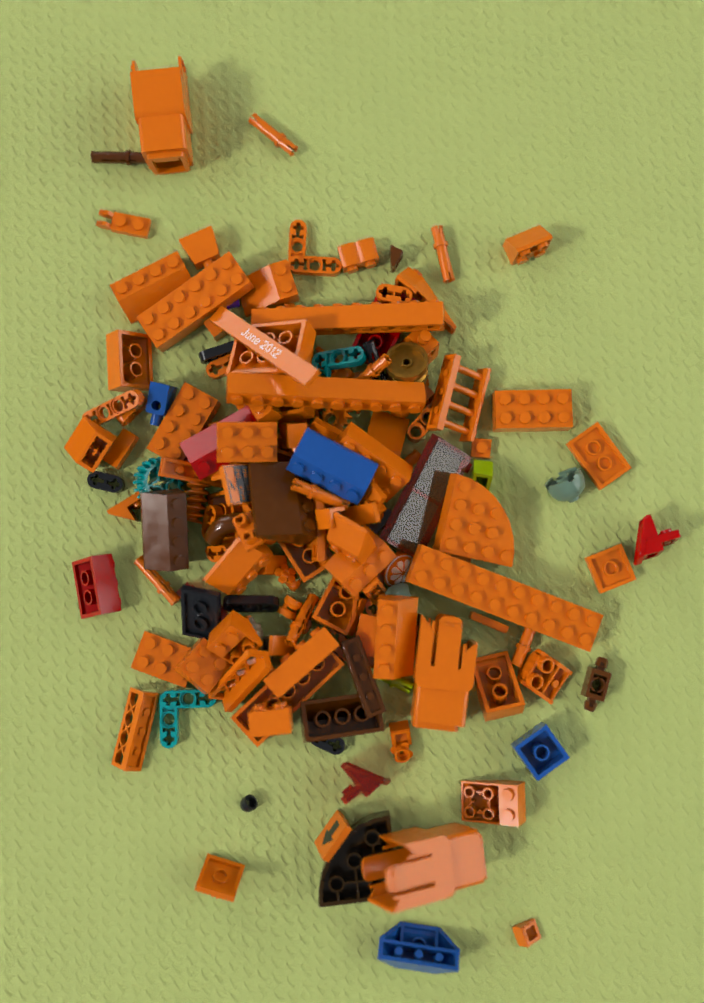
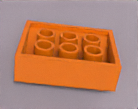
M307 319L252 324L253 327L303 360H306L313 350L316 331ZM236 339L234 340L225 374L226 377L227 372L284 373Z

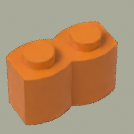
M373 237L337 247L343 273L348 272V274H352L363 267L371 269L379 263V256Z

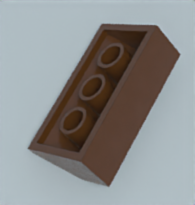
M179 488L140 492L144 569L169 572L189 569L186 493Z
M358 694L300 702L303 743L384 731L382 713L366 718Z

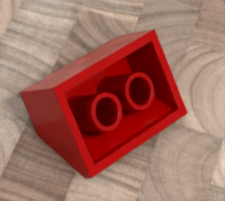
M112 554L89 556L72 562L81 619L122 611L118 592V580L114 569L115 562Z

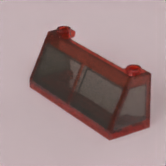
M432 433L411 474L410 481L402 491L379 537L388 546L398 551H403L414 557L418 544L427 546L439 523L450 473L462 476L464 473L468 474L472 463H470L472 457Z

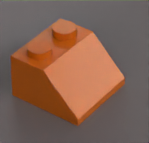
M335 511L333 514L335 527L329 529L326 538L330 544L329 548L337 554L343 553L350 562L354 564L358 562L363 565L376 547L369 531Z

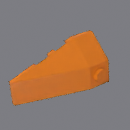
M407 267L396 276L395 285L409 288L412 292V297L416 298L417 301L428 302L433 299L438 300L422 277L421 272L417 269ZM444 309V329L453 335L456 325Z

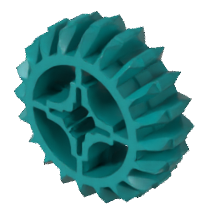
M161 457L143 461L142 466L136 468L138 472L133 475L137 480L132 482L137 485V488L133 491L139 492L138 499H140V492L166 490L169 484V489L179 488L182 490L180 486H183L185 483L177 479L158 476ZM158 481H164V483H161L160 485H153L155 483H158Z

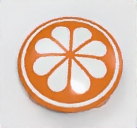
M403 551L396 552V557L381 571L384 581L389 587L397 583L407 582L404 580L413 559L411 554L404 553Z

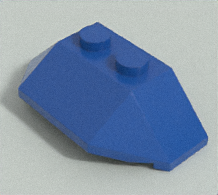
M400 921L379 938L377 960L394 968L431 974L459 972L460 949L440 927Z

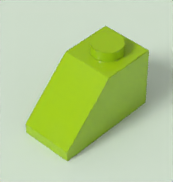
M474 459L470 479L481 484L489 491L493 478V462Z

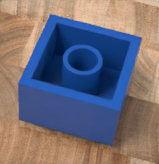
M540 722L510 744L537 781L570 758L549 727L543 722Z

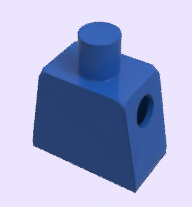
M150 381L146 412L152 413L151 425L159 426L161 424L163 416L166 415L175 399L177 387Z

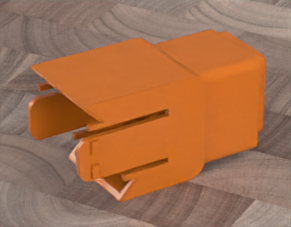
M178 56L179 67L139 71L136 61H132V65H130L135 120L139 126L141 154L149 169L155 175L189 172L190 167L194 165L190 135L193 134L187 71L181 56Z
M418 613L417 625L419 627L415 641L412 675L414 678L410 713L412 726L458 732V727H465L468 695L474 685L478 642L470 639L461 646L463 622L454 615L438 614L435 617V621H432L431 626L432 618H428L427 621L422 614Z
M455 822L429 829L412 827L379 835L381 839L389 844L383 846L384 850L398 846L404 847L366 856L361 862L364 880L370 882L385 878L383 882L369 885V888H374L367 901L392 914L450 898L456 890L484 883V880L487 879L482 835L478 833L476 828Z

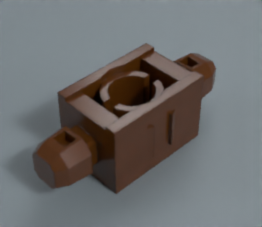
M603 657L596 659L595 668H587L580 694L587 697V700L584 701V709L594 712L596 709V700L604 702L612 674L604 671L608 666V659ZM594 673L601 675L602 678L594 676ZM595 679H598L600 682L597 689L592 687V682ZM591 690L597 692L598 694L590 693L589 691Z

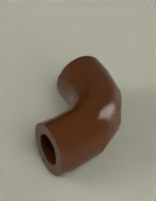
M233 512L214 520L205 532L204 540L211 546L221 545L227 535L237 532L232 522L233 518L245 512Z

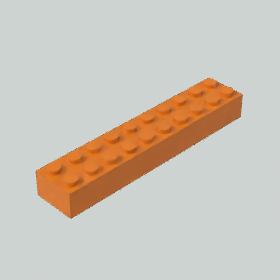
M421 544L417 546L404 580L588 652L591 651L604 616Z

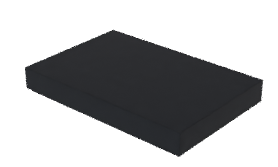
M182 585L180 588L182 635L195 638L204 637L208 640L209 633L221 622V592Z

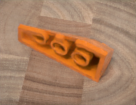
M332 577L309 619L347 636L356 619L359 593L355 597L351 596Z

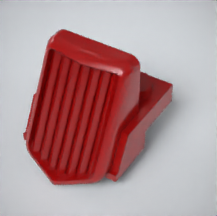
M651 515L644 516L639 521L633 564L636 566L641 564L643 560L659 556L664 551V546L674 544L681 537L679 530L672 531L669 528L660 531V534H658Z

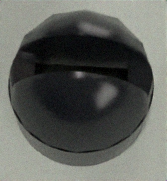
M251 794L245 796L240 801V807L244 812H251L258 805L256 798Z

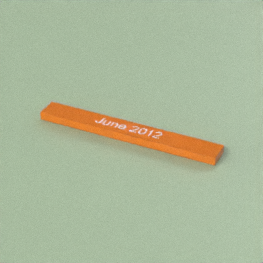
M222 305L209 318L215 326L308 389L321 374L317 368Z

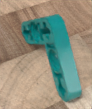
M360 346L323 351L313 356L312 366L320 371L321 374L318 377L321 375L331 377V370L364 364L367 360V355ZM343 355V360L335 363L336 357Z
M198 689L167 690L163 692L159 700L161 745L169 749L173 748L179 741V708H207L213 706L217 699H212L209 703H207V700H199L200 704H197L198 692L200 693L199 697L207 695ZM177 693H180V705L177 704L178 700L172 701L170 705L168 701L164 700L168 694H170V697L176 698L178 697ZM186 693L194 696L192 704L184 702L183 697ZM169 713L174 716L173 724L165 723L164 716ZM175 727V730H171V737H174L175 740L169 744L165 740V737L168 736V730L164 731V728Z

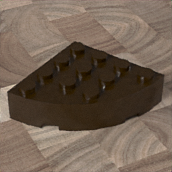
M389 810L373 813L351 825L352 831L328 863L324 862L319 883V907L369 902L367 899L374 890V888L370 889L369 885L385 881V878L370 882L364 880L361 862L366 856L394 850V848L384 850L383 846L389 844L379 837V835L392 832Z

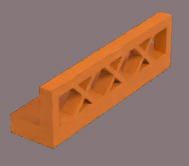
M247 649L210 691L208 698L222 700L225 712H232L273 669L268 651Z
M130 687L111 765L124 771H141L159 693ZM136 694H139L137 703L135 704V696ZM131 714H132L133 719H132V722L130 723V716H131ZM126 734H128L127 742L125 741ZM121 753H123L122 763L119 762V761H120V757H121Z

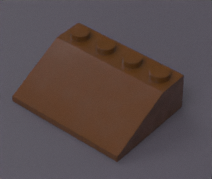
M289 461L249 462L247 466L255 537L298 545H305L317 538L318 532L313 498L309 499L306 495L291 490V485H296L292 483L295 478L311 484V482L286 470Z

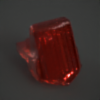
M346 761L341 765V768L355 783V786L353 787L350 784L341 793L344 796L341 800L347 805L360 792L367 798L381 784L387 786L391 779L384 778L349 763L350 761Z

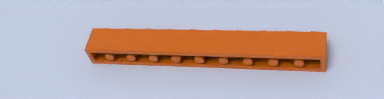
M433 299L428 302L412 300L409 303L392 301L389 304L372 302L364 305L362 303L343 305L335 303L332 306L315 304L313 307L296 305L295 307L288 308L286 306H277L276 308L261 306L258 309H251V325L307 319L316 331V335L421 332L423 330L444 331L443 301Z
M227 372L226 403L233 405L292 406L294 408L312 407L314 409L332 408L334 410L352 409L353 411L371 410L373 412L390 411L393 413L410 412L416 414L422 413L426 404L424 382L317 377L307 389L288 375Z

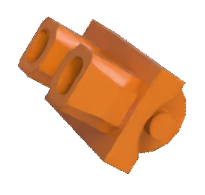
M250 511L244 514L241 513L233 518L232 522L247 552L265 543L264 538L255 537L253 515Z

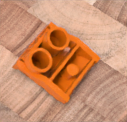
M537 649L528 655L522 668L518 670L517 681L552 705L558 691L573 672L544 651Z

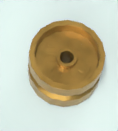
M401 342L394 345L387 352V355L392 360V364L386 368L388 381L426 383L428 378V355L423 347L413 342Z

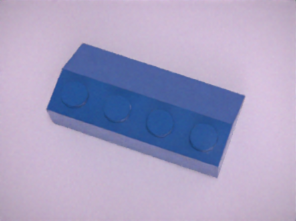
M307 428L286 470L358 505L379 464Z

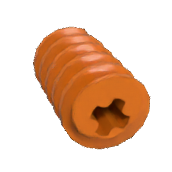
M189 482L186 486L191 490H185V493L189 496L186 497L187 521L202 524L198 518L204 517V514L199 512V510H205L206 507L201 505V503L207 502L203 495H209L205 488L211 486Z

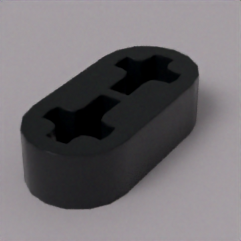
M95 471L94 473L91 472L87 477L88 484L98 490L120 493L125 488L124 480L116 475ZM99 475V478L104 480V483L97 482L95 485L93 478H97ZM117 480L120 486L115 487V490H113L114 487L108 485V482H115Z
M342 737L328 739L326 742L323 740L311 742L314 746L334 755L341 754L345 748V742ZM336 740H339V745L342 747L333 750V745L328 743V741L335 743Z

